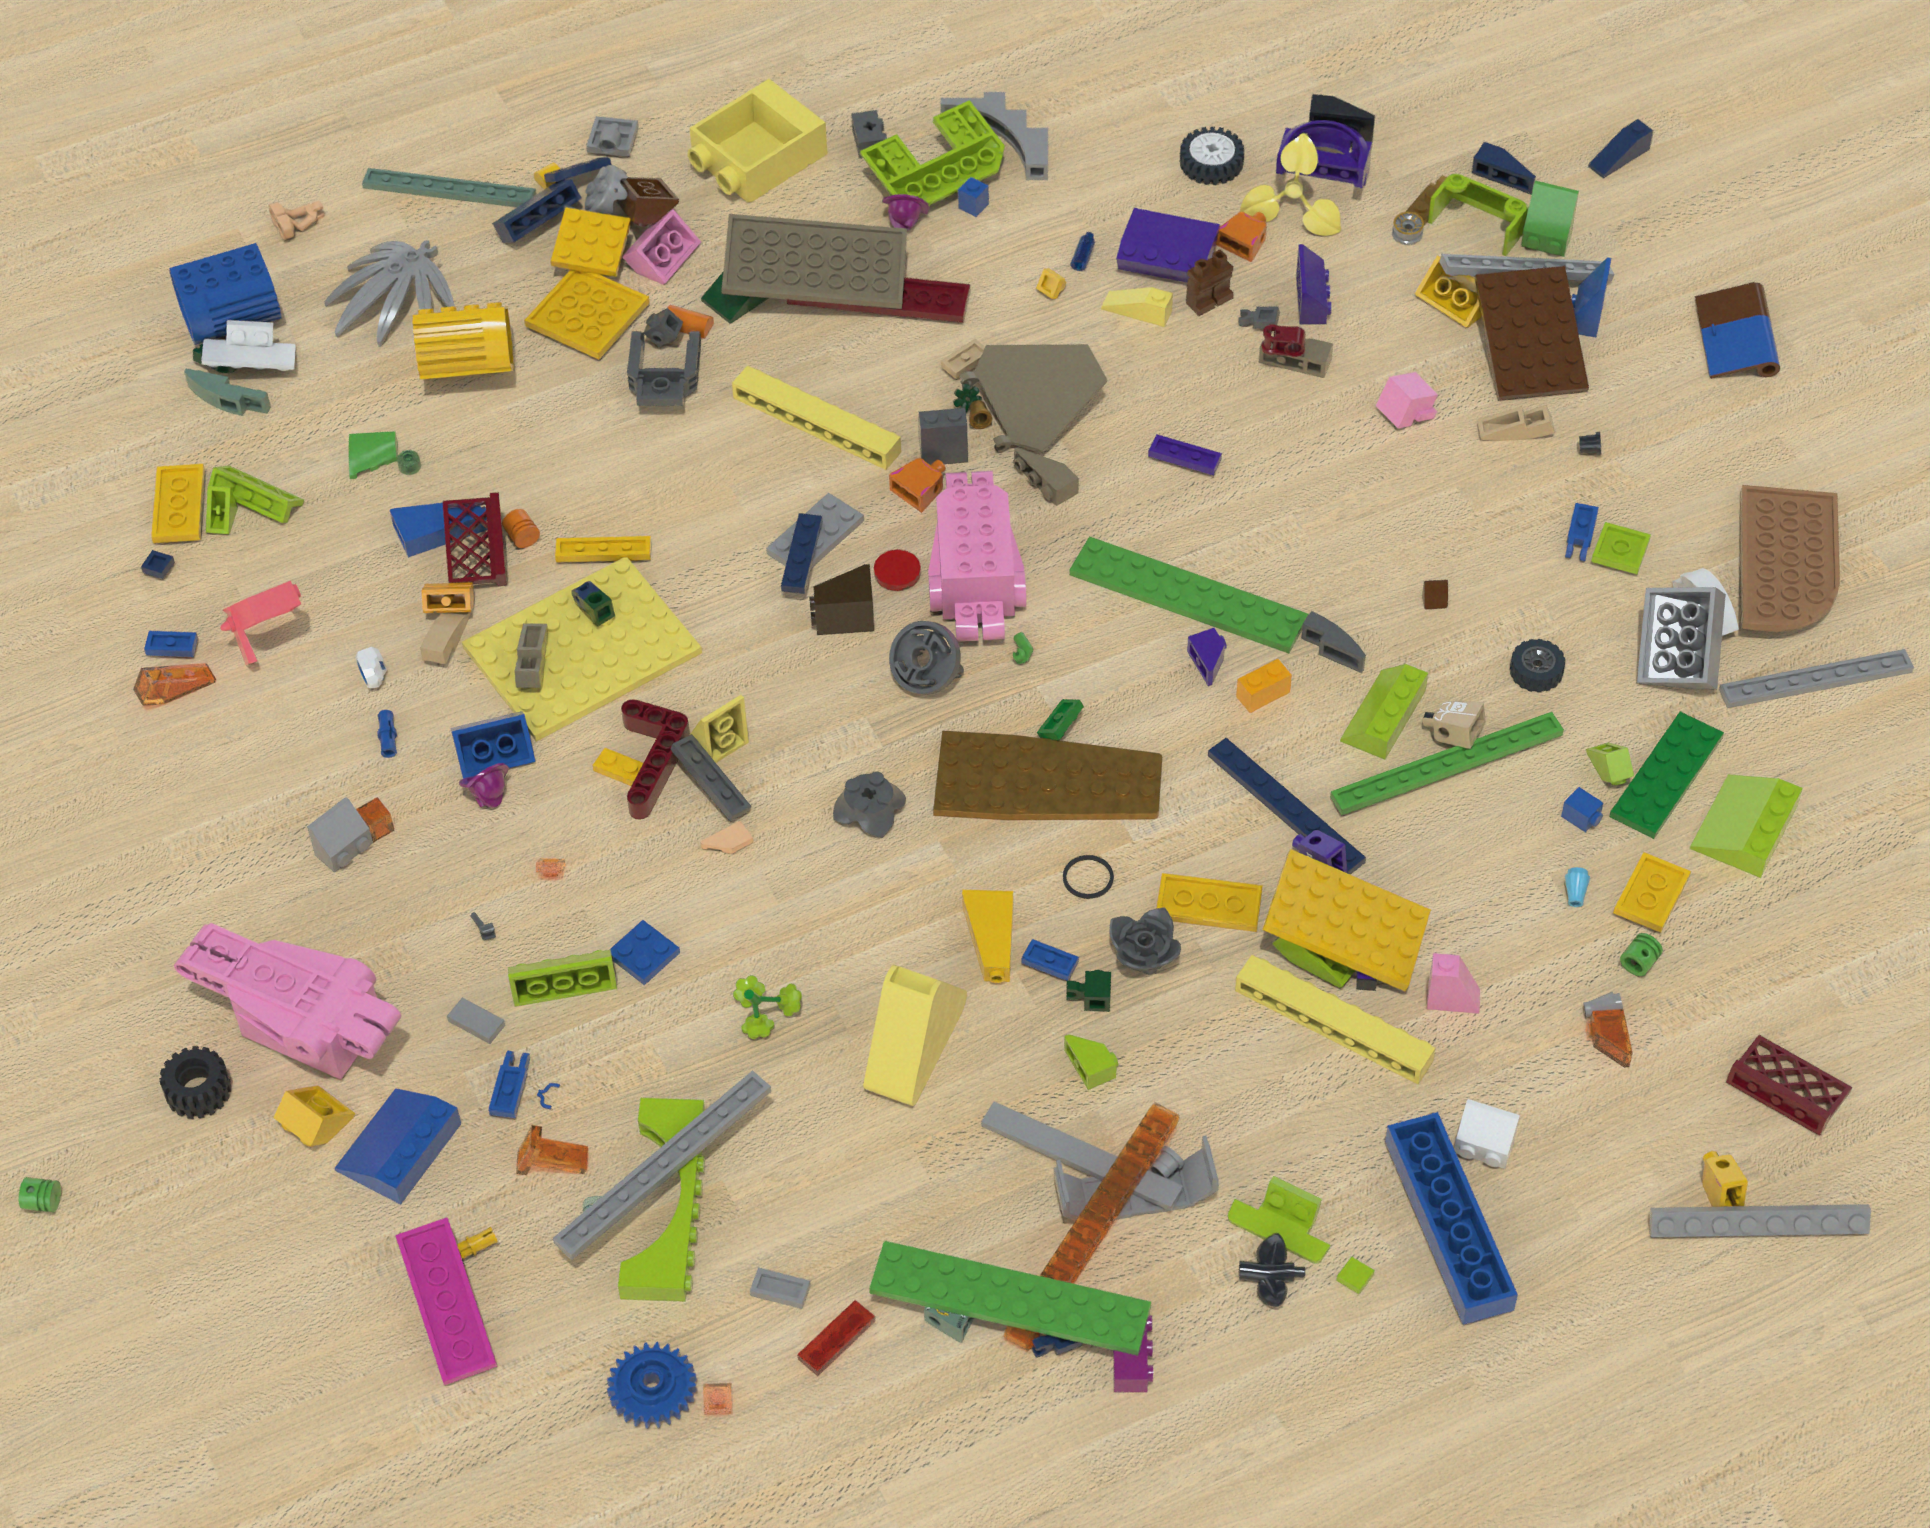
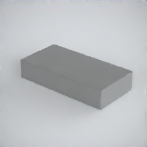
M463 997L447 1015L448 1022L489 1044L505 1027L504 1019Z
M758 1267L750 1289V1296L803 1309L811 1283L810 1280Z

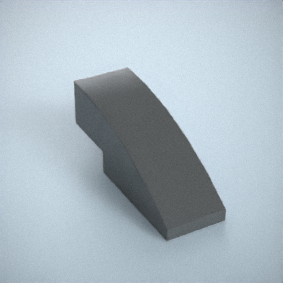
M1311 611L1303 623L1301 639L1319 646L1320 656L1363 673L1366 655L1360 646L1338 625Z

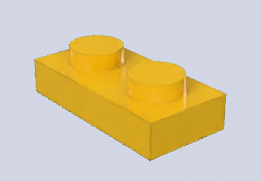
M604 748L592 766L593 771L631 786L643 763Z

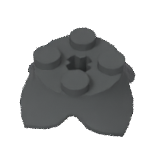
M881 772L861 774L846 781L845 789L835 802L833 820L841 824H850L857 821L868 834L883 838L892 827L894 810L901 809L905 805L906 796L896 785L885 779Z
M1165 907L1152 909L1144 913L1138 921L1133 920L1129 916L1115 917L1110 921V938L1117 950L1116 957L1123 965L1132 970L1152 975L1157 969L1175 960L1181 953L1180 942L1173 939V920Z

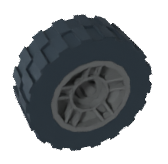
M1529 639V641H1523L1519 646L1515 647V651L1512 653L1510 675L1513 677V681L1522 689L1537 693L1550 691L1552 688H1556L1558 683L1562 681L1566 661L1563 656L1564 653L1556 644L1554 645L1548 640Z

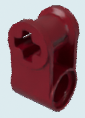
M1270 324L1264 328V341L1261 344V350L1264 353L1299 357L1304 354L1306 333L1301 327Z

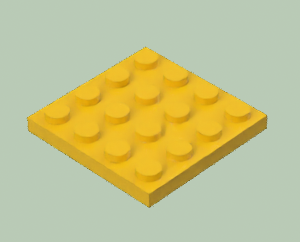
M571 269L527 316L524 322L526 327L600 359L647 307L650 300L649 296L599 274Z

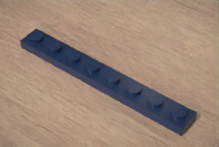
M1224 738L1208 750V757L1298 835L1302 834L1307 837L1314 830H1319L1345 844L1348 874L1351 875L1366 863V857L1228 738Z

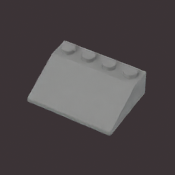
M1716 587L1646 588L1637 683L1686 689H1717L1725 593Z

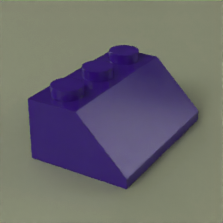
M1298 244L1296 269L1299 325L1326 324L1327 315H1331L1332 310L1331 302H1327V299H1330V285H1326V283H1329V269H1325L1324 259L1303 244Z

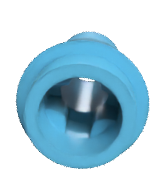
M1573 867L1568 869V873L1565 875L1568 905L1581 907L1584 904L1590 876L1586 869Z

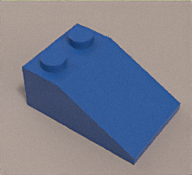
M1607 257L1579 285L1577 294L1572 295L1579 335L1597 338L1612 258Z

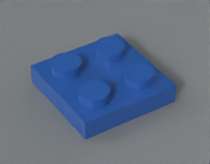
M644 920L638 923L609 949L611 950L612 961L643 985H646L680 954V947Z

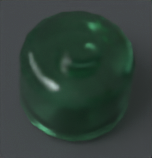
M405 450L398 455V469L402 474L413 475L421 469L420 457L416 451Z

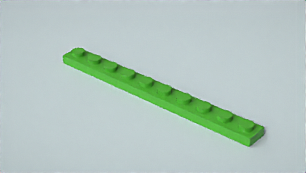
M1549 712L1477 738L1471 749L1455 746L1331 791L1330 798L1342 816L1563 735L1564 729L1553 712Z

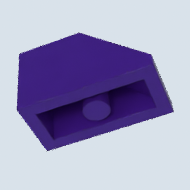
M1215 628L1188 636L1187 652L1207 686L1213 685L1224 660V649L1227 648L1224 637L1222 635L1219 636Z

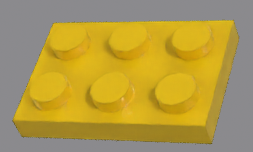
M1643 852L1613 913L1661 933L1690 877L1691 871Z

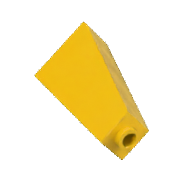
M962 889L963 911L984 981L993 983L1010 982L1014 907L1013 891Z

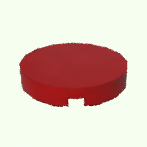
M896 549L881 554L876 559L873 568L878 584L893 591H901L905 587L909 586L910 588L914 586L921 575L919 559L906 550Z

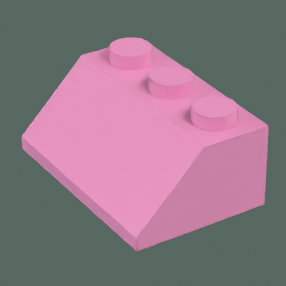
M672 209L656 224H651L622 257L637 274L660 284H665L701 241L675 210Z

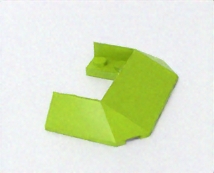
M968 100L933 117L934 125L953 150L920 165L896 134L860 151V155L891 196L896 194L913 195L931 205L958 192V189L970 177L982 181L998 173L1005 145L972 102Z

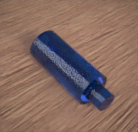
M1086 232L1079 239L1070 262L1074 270L1083 271L1087 266L1095 245L1092 232Z

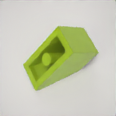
M1607 742L1586 749L1587 755L1601 780L1610 782L1612 785H1619L1625 783L1627 778L1634 776L1628 747Z
M1070 1034L1064 1036V1051L1088 1090L1116 1078V1067L1119 1066L1118 1060L1113 1052L1108 1051L1105 1044Z

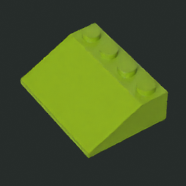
M1728 774L1690 849L1761 878L1798 806L1803 788L1779 778Z

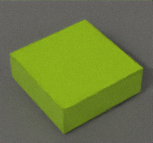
M1351 1256L1337 1275L1336 1281L1360 1295L1374 1276L1375 1270Z

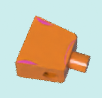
M1244 212L1237 213L1220 226L1216 245L1252 262L1266 239V217L1261 212H1256L1253 216Z
M917 458L889 474L890 491L922 513L942 491V473L946 471V467L940 460H936L930 465L923 459Z

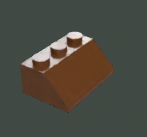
M628 177L625 181L620 180L621 186L627 191V197L623 200L617 199L616 202L637 226L656 224L679 204V198L661 178Z

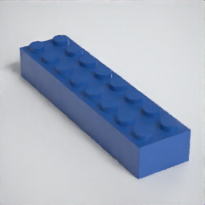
M1436 1112L1388 1125L1385 1139L1386 1146L1462 1324L1514 1311L1518 1297L1517 1291L1439 1113Z

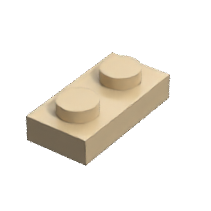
M974 339L941 360V367L957 379L961 373L970 371L978 365L985 346Z

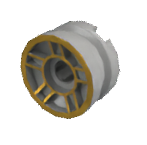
M1414 212L1398 214L1394 218L1393 239L1403 245H1414L1418 241L1420 242L1424 229L1423 218Z

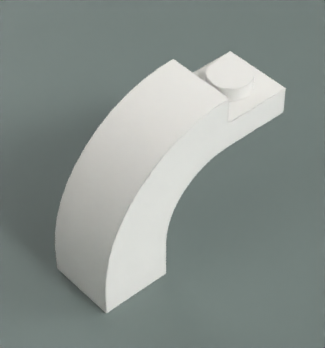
M1701 568L1693 572L1681 574L1679 579L1672 581L1673 588L1716 587L1725 593L1722 636L1739 630L1732 603L1721 583L1711 572Z

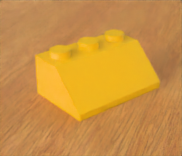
M1437 255L1417 288L1415 295L1466 328H1469L1482 317L1475 277L1446 274L1439 262L1441 256Z

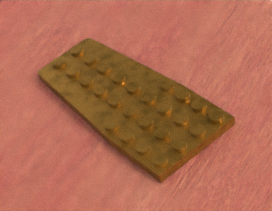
M942 731L933 816L993 820L1157 819L1160 804L1162 755L1155 752L1020 735Z

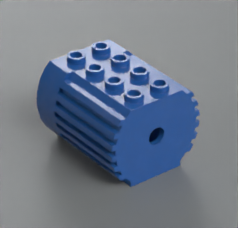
M256 243L169 268L177 301L194 345L203 343L204 339H217L227 336V320L274 322L282 319L273 282Z

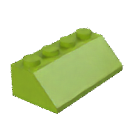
M1408 664L1381 670L1342 735L1340 742L1385 760L1426 691L1428 672Z
M597 950L582 955H569L564 958L545 959L541 962L522 963L508 967V978L515 1007L617 989L611 950Z

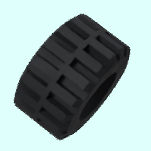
M192 1046L191 1050H187L186 1047L181 1049L182 1052L179 1054L175 1052L171 1055V1060L167 1059L165 1061V1068H161V1078H159L170 1109L173 1112L176 1111L177 1115L181 1117L186 1114L188 1119H193L194 1116H198L199 1119L204 1118V1114L207 1113L209 1115L214 1114L216 1108L221 1109L224 1106L223 1101H228L230 1097L228 1092H231V1081L222 1057H219L216 1051L210 1052L207 1047H203L201 1050L198 1046ZM195 1078H207L196 1087H184Z

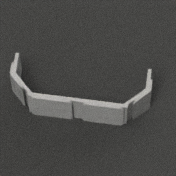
M1202 1136V1148L1183 1160L1184 1165L1180 1169L1177 1168L1167 1177V1179L1183 1186V1192L1171 1211L1195 1206V1203L1208 1198L1219 1189L1218 1176L1207 1136ZM1056 1160L1054 1178L1064 1217L1077 1221L1082 1220L1087 1224L1168 1211L1095 1177L1080 1179L1063 1173L1061 1160ZM1145 1168V1169H1147V1170H1149V1171L1155 1173V1172L1152 1170V1168Z

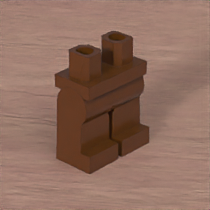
M1220 249L1213 252L1212 258L1208 260L1199 259L1195 262L1193 268L1187 270V275L1190 278L1187 281L1186 304L1198 316L1215 308V305L1218 307L1234 299V292L1230 289V278H1232L1234 267L1228 262L1227 255Z

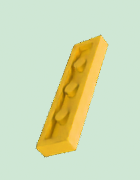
M651 536L556 538V562L618 561L622 558H628L630 561L651 560Z

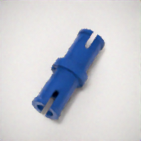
M382 710L377 715L379 722L377 736L381 743V755L385 758H392L397 754L395 744L397 730L394 728V715L390 710Z

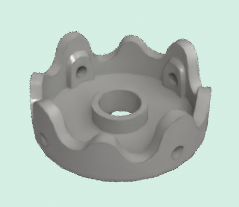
M614 165L602 167L595 180L590 182L586 188L585 211L602 214L612 213L613 202L627 197V191L620 184V180L625 181L628 178L627 172Z

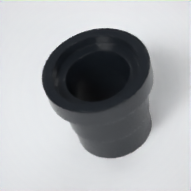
M1600 432L1579 436L1580 453H1597V455H1602Z

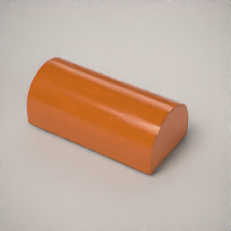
M674 305L667 307L683 321L679 332L689 334L691 331H700L701 338L705 339L714 325V318L712 316Z

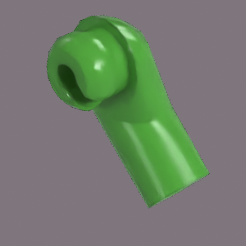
M1020 632L1014 636V641L1019 648H1017L1016 653L1013 652V659L1019 664H1024L1028 662L1033 652V647L1024 633Z

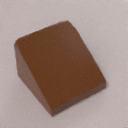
M1448 580L1424 581L1422 591L1424 609H1445L1448 607Z

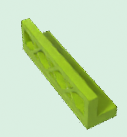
M232 466L213 467L208 486L232 487L237 503L281 523H288L292 507L303 506L304 499Z

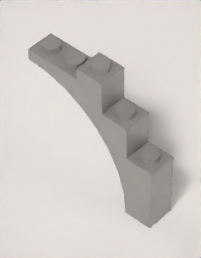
M984 92V98H941V113L970 100L996 135L1009 143L1019 155L1025 168L1026 180H1048V128H1027V110H1005V92Z

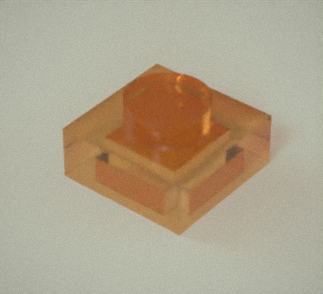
M540 858L536 862V872H542L545 877H556L558 873H562L565 870V859Z
M732 1383L703 1385L704 1414L732 1413Z

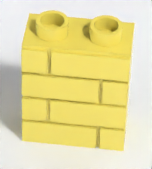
M767 79L689 128L691 148L687 151V155L692 166L699 172L708 170L715 176L719 187L724 193L731 195L735 192L748 203L755 201L766 194L769 189L772 190L788 180V177L794 176L808 167L809 164L811 165L827 155L826 122L770 79Z

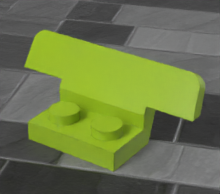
M1275 1176L1269 1181L1264 1202L1259 1209L1234 1199L1228 1212V1220L1231 1224L1264 1240L1273 1233H1279L1286 1244L1287 1251L1311 1263H1320L1330 1248V1244L1309 1235L1316 1222L1322 1199Z

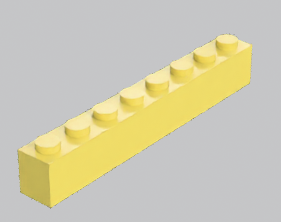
M747 365L732 382L734 399L885 470L901 453V437L894 432L878 427L876 424L863 420L855 414L848 413L836 405H831L816 396L801 391L797 387L782 382L778 378H773L761 370Z
M1251 955L1236 976V992L1416 1084L1420 1083L1433 1063L1435 1047L1431 1046L1427 1041L1419 1040L1401 1028H1395L1380 1017L1372 1016L1362 1011L1358 1006L1350 1005L1340 1000L1336 995L1327 993L1317 988L1311 982L1303 981L1293 976L1287 970H1281L1271 965L1263 958Z

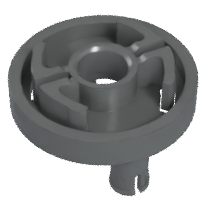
M930 621L913 622L905 626L892 642L889 653L891 672L896 681L910 692L918 694L940 692L948 687L954 679L962 676L958 674L959 672L964 673V668L960 664L961 652L958 641L948 628L939 623ZM927 649L930 659L925 666L921 667L917 657L923 654L920 650L925 651Z

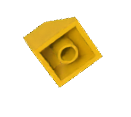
M312 1086L285 1091L273 1118L282 1124L283 1129L293 1132L298 1136L303 1144L313 1147L328 1143L354 1118L356 1113L320 1086Z

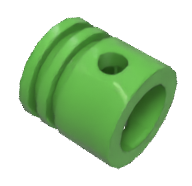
M1639 933L1620 956V962L1628 972L1642 977L1647 974L1661 956L1663 948L1653 936ZM1631 959L1636 962V965L1631 963Z
M25 1177L19 1189L18 1201L20 1208L54 1213L60 1203L61 1184L57 1180Z

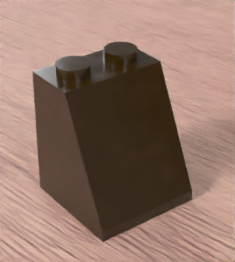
M864 564L813 586L814 596H809L810 611H814L810 612L811 626H816L817 635L874 631L870 564Z

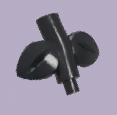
M1273 1233L1258 1246L1256 1251L1258 1263L1239 1261V1280L1258 1282L1257 1294L1261 1301L1269 1306L1279 1307L1285 1301L1288 1292L1284 1282H1294V1277L1305 1278V1267H1297L1294 1262H1286V1244L1279 1233Z

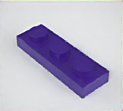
M1156 434L1148 450L1149 457L1213 476L1222 460V453L1158 434Z

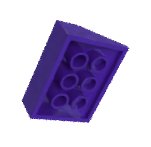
M1134 208L1121 238L1117 253L1118 269L1187 283L1188 278H1190L1187 275V270L1193 268L1195 262L1199 259L1208 260L1212 258L1220 224Z

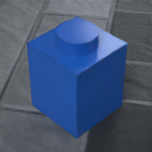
M970 177L958 189V209L977 217L989 205V185Z
M1578 787L1564 801L1561 817L1586 833L1592 826L1596 827L1602 820L1603 802Z

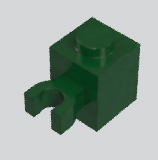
M1103 970L1085 971V983L1067 981L1066 1000L1082 998L1084 999V1011L1110 1012L1111 972Z

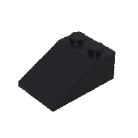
M1312 94L1309 122L1319 120L1338 122L1353 128L1365 141L1373 143L1374 114L1335 96Z

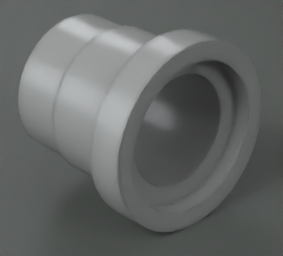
M1164 1146L1161 1149V1154L1151 1165V1168L1156 1174L1167 1178L1177 1168L1180 1169L1184 1165V1161L1174 1150Z

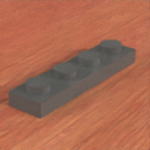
M692 734L673 743L671 751L729 821L750 811L751 805Z

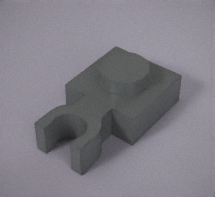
M1279 306L1256 307V311L1240 309L1239 326L1253 324L1254 329H1264L1270 324L1277 325L1280 315Z

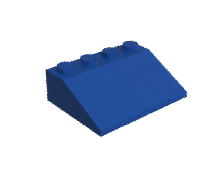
M395 1088L335 1166V1171L401 1205L460 1127L461 1120L458 1108L436 1096Z

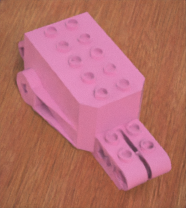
M993 471L971 472L972 484H968L967 472L946 473V489L936 497L937 526L928 570L930 612L942 611L943 619H955L956 639L958 642L978 641V623H982L983 640L1005 639L1004 616H1015V607H1026L1024 565L1010 525L1008 493L994 485Z
M212 923L203 925L191 941L190 946L185 949L174 964L175 970L184 978L230 998L242 1036L340 1080L358 1055L367 1059H372L386 1040V1037L401 1018V1013L396 1007L377 998L374 989L376 976L370 968L360 961L276 940L258 944Z

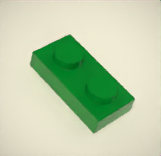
M1062 699L1037 731L1038 736L1051 740L1062 738L1066 730L1077 719L1078 714L1084 708L1080 699Z

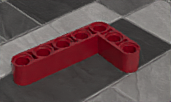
M630 699L621 706L624 727L629 731L656 739L627 793L630 816L641 820L647 818L652 812L679 760L671 751L673 743L689 736L690 730L688 717L685 714L640 700Z

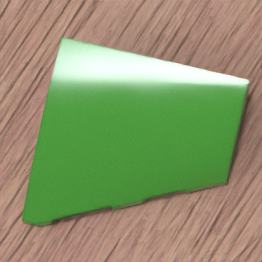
M395 431L349 434L350 479H356L357 473L370 469L372 472L382 465H388L397 461L398 442Z

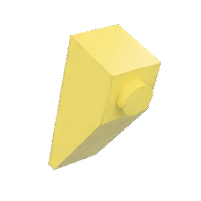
M1153 287L1109 291L1101 309L1165 327L1172 313L1173 293Z

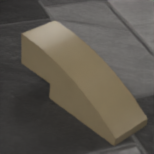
M523 623L517 647L518 658L515 667L517 688L541 687L546 654L547 624Z

